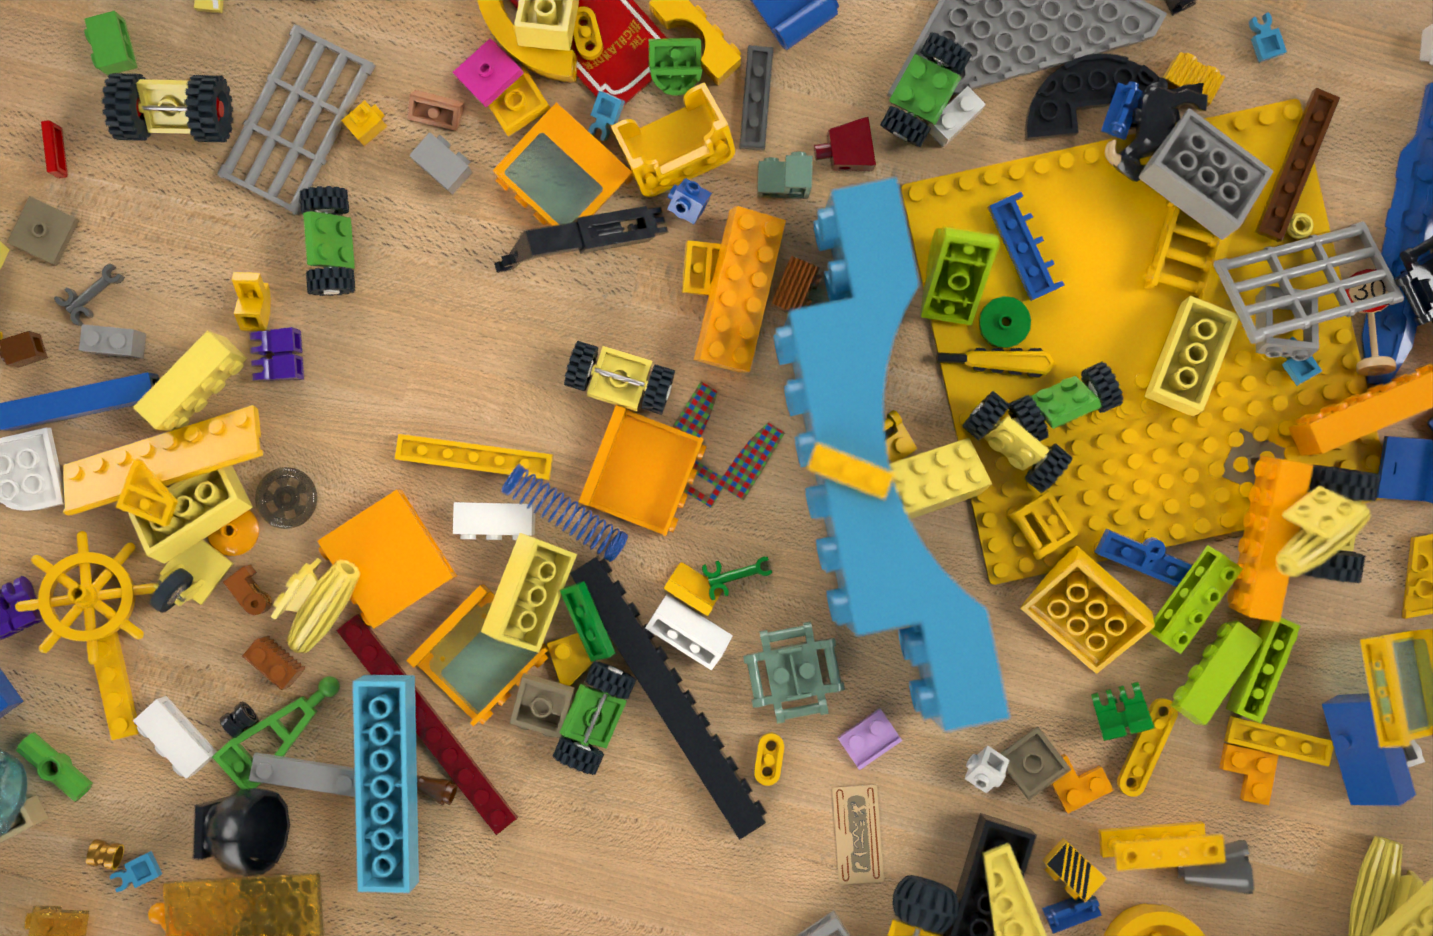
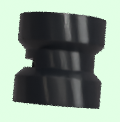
M243 701L234 707L233 712L226 713L220 718L223 729L233 738L241 735L246 727H251L258 722L255 711L249 704Z

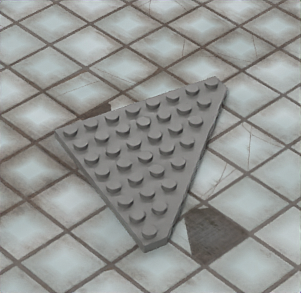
M939 0L887 96L891 98L914 54L928 60L920 51L930 32L938 33L947 39L953 40V42L962 45L961 47L966 48L972 54L962 74H958L961 80L953 92V96L960 94L967 86L974 90L1066 64L1082 56L1101 54L1150 40L1156 35L1167 13L1144 0Z

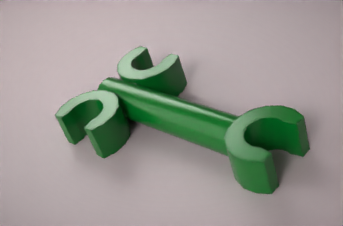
M768 557L759 558L753 565L721 574L722 566L719 561H715L716 571L714 573L708 572L706 564L702 565V572L708 577L711 587L709 590L710 599L715 600L714 590L717 588L723 590L725 597L729 595L728 588L724 583L756 574L760 576L772 574V570L763 571L760 568L762 562L769 560Z

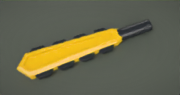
M976 348L974 351L965 354L937 352L938 363L965 364L978 372L990 369L992 373L997 374L1008 371L1010 375L1020 376L1022 373H1027L1029 377L1040 378L1042 375H1047L1056 365L1050 354L1041 348H1030L1028 351H1023L1022 348H1011L1010 351H1004L1003 348H993L992 351H987L985 348Z

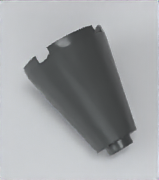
M1237 840L1224 844L1225 863L1177 866L1179 879L1184 878L1185 884L1242 894H1253V870L1248 856H1245L1250 855L1246 840Z

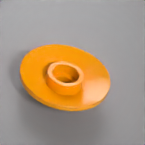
M248 510L208 536L209 542L213 548L223 555H242L251 550L258 540V520ZM228 526H232L234 529L232 535H228L226 532Z

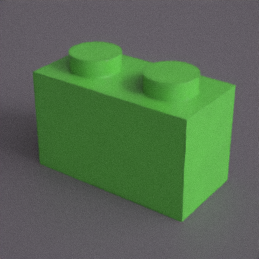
M110 11L84 19L87 27L84 29L87 41L92 46L93 53L91 54V59L96 69L109 75L138 68L126 21L116 11Z

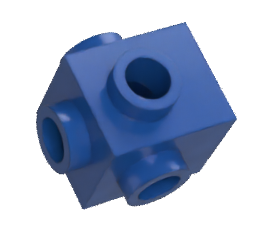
M685 178L679 186L675 184L668 195L671 201L667 210L673 212L677 217L695 224L703 214L712 193L700 187L698 183Z

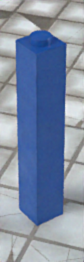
M147 372L0 403V430L16 431L135 406L160 380L159 375Z

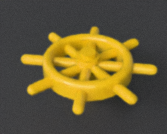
M79 531L76 535L77 554L70 555L55 565H52L40 555H34L31 558L32 564L45 572L46 575L40 585L38 599L20 601L15 605V608L19 612L39 609L43 620L52 630L39 646L41 653L49 652L62 636L73 641L86 642L88 662L91 665H95L99 662V640L113 635L120 629H123L137 640L143 638L144 632L128 619L133 612L136 596L154 593L156 589L153 587L155 583L134 585L131 575L122 565L135 550L134 543H127L112 559L100 553L89 552L88 535L85 531ZM90 564L106 567L92 583ZM78 566L81 585L66 575L68 571ZM113 575L117 577L120 588L101 590ZM58 583L68 589V595L53 597ZM121 598L118 611H115L102 601ZM74 604L63 619L60 620L54 607ZM95 610L110 621L96 628ZM83 612L85 631L70 628L72 623Z

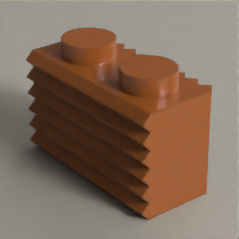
M791 256L772 300L771 307L785 313L809 307L812 299H809L808 295L811 289H817L822 278L818 274L820 267Z
M270 636L257 638L242 655L246 661L281 691L289 688L305 670V666H301V662L298 663L297 659L290 656L289 652L286 653V649L278 646V642L274 643V639H270Z

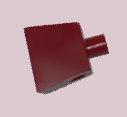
M869 117L829 129L827 133L828 143L814 145L815 159L830 158L833 171L871 172L876 167Z

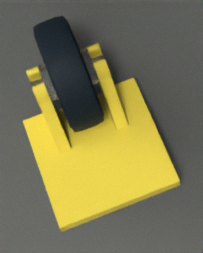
M202 539L166 564L160 572L162 576L153 586L156 591L151 597L150 605L160 613L168 611L175 604L181 606L191 599L203 605L234 563Z

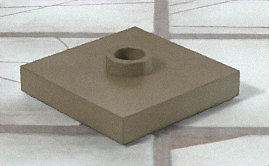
M29 196L7 243L57 266L78 225L79 219Z
M1240 428L1239 432L1244 436V442L1239 447L1231 448L1224 464L1225 472L1222 477L1240 485L1244 482L1254 484L1256 478L1254 468L1260 459V453L1270 451L1274 454L1275 458L1284 460L1285 448L1268 440L1256 441L1252 433ZM1237 457H1246L1248 459L1249 469L1247 471L1238 472L1234 469L1233 462Z
M1036 727L1000 753L1009 759L1006 771L1028 801L1071 771V768L1039 727Z

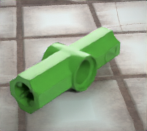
M35 732L29 734L17 746L16 751L37 769L41 779L53 782L74 802L78 801L91 789L93 782L72 765L71 758L65 753H58ZM52 762L56 763L58 767L57 772L52 769Z

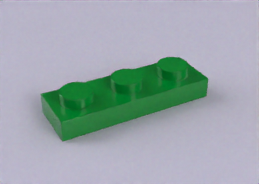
M585 582L561 589L560 593L590 661H597L614 655L615 650Z

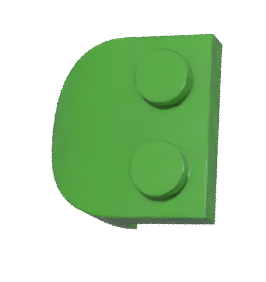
M700 38L649 39L650 74L653 82L664 93L675 96L683 95L700 81L702 75Z

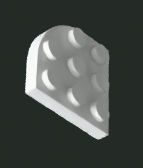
M46 427L0 438V502L6 505V507L30 511L65 504L64 484L51 428Z

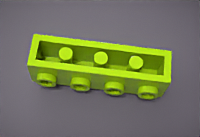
M1207 545L1154 618L1155 627L1149 633L1182 654L1243 568L1224 554Z
M1280 618V622L1261 620L1256 635L1264 641L1238 677L1225 709L1262 723L1273 693L1278 686L1279 678L1287 664L1288 656L1297 639L1300 625L1284 618Z
M1239 621L1227 622L1219 627L1216 632L1218 636L1216 640L1202 652L1203 658L1200 663L1191 668L1187 675L1189 679L1173 695L1174 701L1170 706L1195 725H1207L1264 641Z

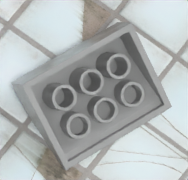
M1189 108L1150 158L1138 178L1223 240L1241 226L1273 170Z

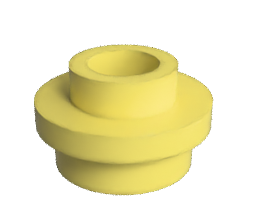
M1304 213L1294 214L1287 228L1288 234L1295 239L1306 238L1313 230V220ZM1296 222L1301 224V231L1296 229Z

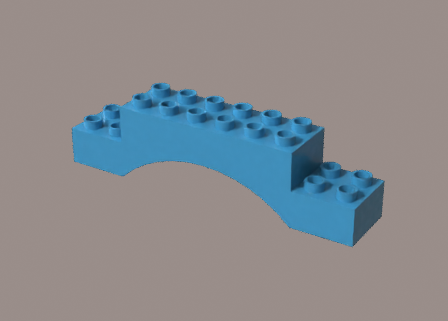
M896 177L831 191L826 207L817 209L818 220L813 221L818 250L831 249L833 261L828 262V271H824L826 291L831 303L789 311L784 326L776 328V334L773 335L779 365L792 363L795 379L787 381V385L784 386L789 415L803 414L806 432L797 434L794 437L800 467L808 466L815 445L819 443L891 472L887 456L883 418L886 369L900 321L919 285ZM815 473L817 486L805 488V494L811 519L824 517L828 537L816 539V548L821 569L826 572L835 571L838 588L826 591L832 621H836L837 626L846 624L847 628L856 636L907 625L910 626L898 629V636L904 660H910L912 666L918 665L920 679L909 681V689L915 712H921L923 720L932 719L946 732L1009 719L1010 715L988 611L958 586L924 546L906 514L896 490L894 479L891 482L885 499H881Z

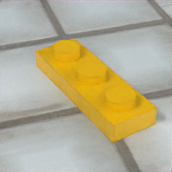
M816 443L806 468L881 499H885L895 474L819 443Z

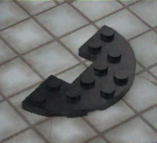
M1091 54L1069 61L1052 73L1035 93L1027 112L1025 141L1075 136L1079 133L1076 110L1110 106L1118 82L1124 85H1128L1130 81L1139 84L1138 89L1144 92L1147 86L1158 82L1159 76L1144 64L1141 66L1128 60V57L1116 54ZM1176 108V114H1177V116H1176V123H1175V125H1176V124L1178 123V121L1180 120V114H1179L1178 108ZM1131 123L1129 130L1136 129V124Z

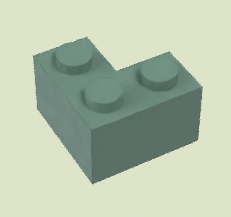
M792 152L791 155H786L785 162L779 161L778 158L774 157L764 158V161H759L757 198H809L812 188V156H806L805 152Z

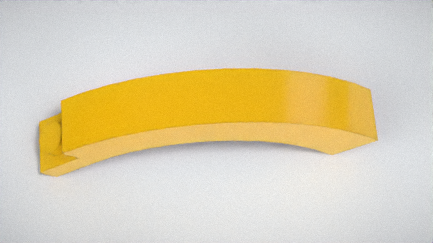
M477 0L482 16L490 31L517 62L549 79L576 83L577 56L573 50L519 46L515 27L506 13L503 1Z

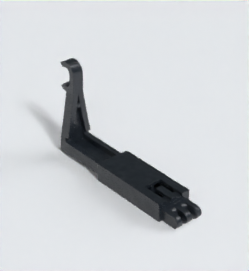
M647 206L577 217L571 223L525 230L518 238L509 255L501 256L502 261L494 263L497 273L506 272L516 268L522 262L544 256L578 250L580 254L649 242L657 235L668 233L667 227H657V225L665 223V218H655L654 216L663 213L662 208L647 209ZM636 220L637 224H629L627 226L628 231L623 232L625 228L621 226V222Z

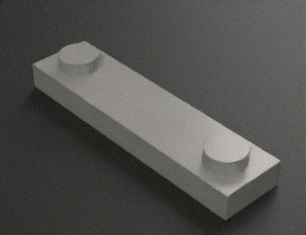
M257 752L253 756L249 781L355 797V768Z

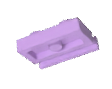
M880 708L837 737L859 770L902 741Z

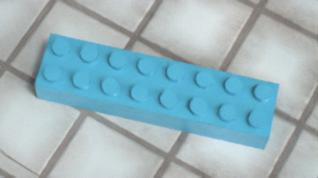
M363 675L353 681L358 892L410 893L419 883L415 675Z

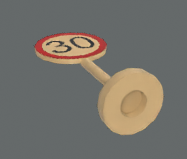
M1376 269L1357 271L1350 277L1376 271ZM1382 280L1345 290L1351 303L1389 293ZM1389 304L1360 311L1368 315L1372 357L1365 358L1357 363V374L1375 376L1396 370V363L1393 358L1378 355L1374 313L1383 310Z

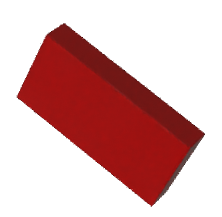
M50 120L41 121L47 173L57 178H66L68 170L63 129Z

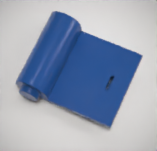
M751 0L785 50H789L837 16V9L839 8L837 0Z
M1384 436L1376 498L1433 503V439Z

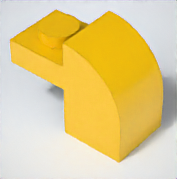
M234 272L231 280L238 296L234 316L240 331H266L271 310L269 284L263 283L260 273Z

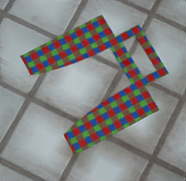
M701 381L673 428L700 438L711 415L718 391ZM768 422L740 451L723 477L696 461L693 468L698 470L696 475L716 487L709 497L688 484L685 492L709 507L713 506L723 488L744 500L785 432Z

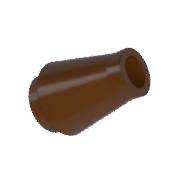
M421 776L417 782V791L425 794L442 806L444 804L450 805L456 796L457 785L453 784L452 780Z

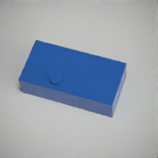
M1370 693L1337 695L1322 703L1350 805L1401 806L1416 796L1403 748L1379 747Z

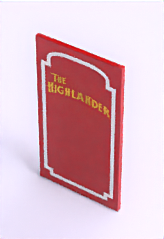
M509 0L518 9L519 0ZM579 0L578 7H588L596 16L603 51L594 60L582 58L578 53L573 35L570 50H573L577 56L576 76L596 98L598 92L603 91L624 100V105H626L653 81L649 70V39L668 38L634 0ZM584 19L579 24L586 26L588 21ZM588 44L586 50L591 51L595 46Z

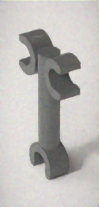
M107 264L102 270V277L81 295L78 296L75 290L66 287L65 291L69 295L67 301L58 296L54 297L55 302L65 307L71 314L70 318L74 324L82 326L83 322L80 320L81 313H85L90 318L94 317L93 312L83 307L111 283L119 284L124 281L125 277L121 274H117L114 278L111 277V272L117 268L115 265Z

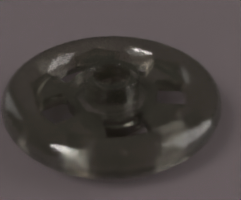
M292 467L277 468L266 474L258 484L255 494V503L260 516L268 524L280 529L296 528L308 521L316 509L318 499L317 490L311 478L303 471ZM289 478L299 481L297 488L287 485ZM276 481L280 487L273 494L268 488ZM286 493L291 495V501L289 503H286L284 501V495ZM300 493L307 494L306 505H299ZM272 500L275 506L278 508V510L273 513L269 510L267 506V503H269ZM295 509L296 517L286 519L284 512Z

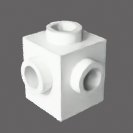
M986 746L978 755L973 754L967 761L966 767L968 771L965 779L987 793L994 786L998 788L1004 781L1009 759L991 747Z

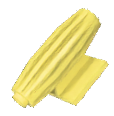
M1318 486L1283 513L1284 518L1304 528L1296 533L1277 555L1278 569L1285 575L1295 577L1325 562L1352 541L1371 517L1369 508L1361 500H1348Z
M317 558L310 565L306 563L298 574H293L286 584L288 590L286 593H281L273 605L276 609L271 617L277 619L285 610L297 612L286 639L292 651L296 653L309 652L330 631L349 602L359 578V569L353 563L342 559L337 560L318 580L314 573L322 560Z
M1374 836L1361 863L1350 905L1348 936L1371 935L1423 887V881L1413 871L1408 870L1407 875L1400 876L1403 845L1399 842L1381 836Z

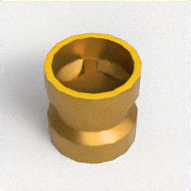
M95 839L87 852V865L95 867L104 865L106 869L116 870L123 857L124 845L115 842L107 844L104 840Z

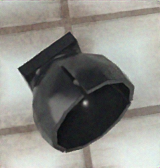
M258 788L240 789L231 796L195 805L193 859L204 860L214 857L224 870L237 875H264L275 867V864L278 863L286 848L290 829L288 805L279 793Z

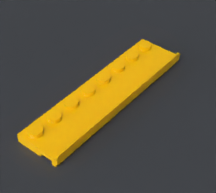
M254 405L63 465L65 498L63 513L70 516L118 501L133 459L142 460L162 484L167 486L263 456L259 443L261 430L258 409Z

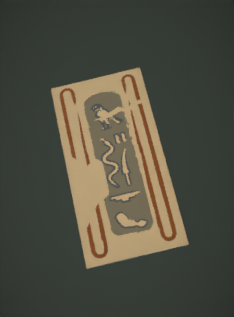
M877 785L832 788L839 885L884 882Z

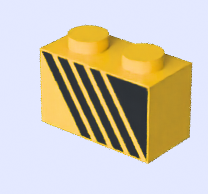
M1064 838L1042 860L1047 865L1044 870L1055 881L1059 878L1067 884L1064 889L1075 900L1080 896L1086 902L1107 880Z

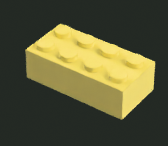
M519 0L514 24L518 45L570 51L579 0Z
M1193 296L1185 299L1179 306L1144 397L1190 416L1203 412L1238 322V314Z
M206 331L133 408L157 430L173 431L185 427L189 424V418L195 412L198 413L208 404L206 400L213 393L217 394L226 385L225 381L243 368V362L247 357L226 337Z
M970 438L889 464L891 472L895 473L893 477L895 487L909 520L976 497L992 484Z
M228 466L177 482L167 488L178 500L169 526L164 527L132 513L128 514L147 556L165 564L253 507L233 466Z
M519 533L481 632L497 640L539 653L560 600V590L565 587L577 554Z

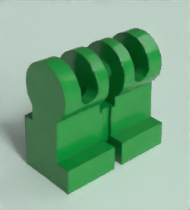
M1138 682L1131 683L1135 694L1133 699L1127 697L1124 686L1118 687L1120 691L1119 700L1123 702L1125 711L1122 712L1117 711L1115 704L1118 702L1115 696L1112 695L1111 689L1105 690L1109 700L1106 706L1101 704L1098 692L1091 694L1104 742L1127 736L1126 727H1129L1131 735L1155 729Z

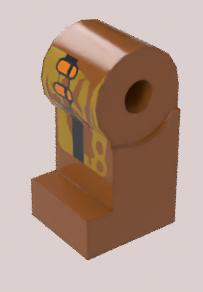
M246 565L223 581V583L248 614L259 615L271 608L272 599L267 592L261 591L252 579V576L257 573L252 565Z

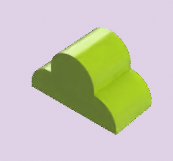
M949 227L937 228L935 230L928 255L927 278L921 303L922 318L972 325L999 247L998 235Z

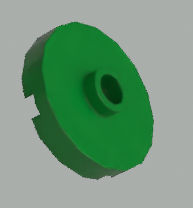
M1002 296L995 298L983 307L979 315V330L986 342L994 347L1009 348L1016 346L1026 339L1030 331L1031 317L1029 310L1023 302L1014 297ZM1002 318L1009 319V326L1002 324Z

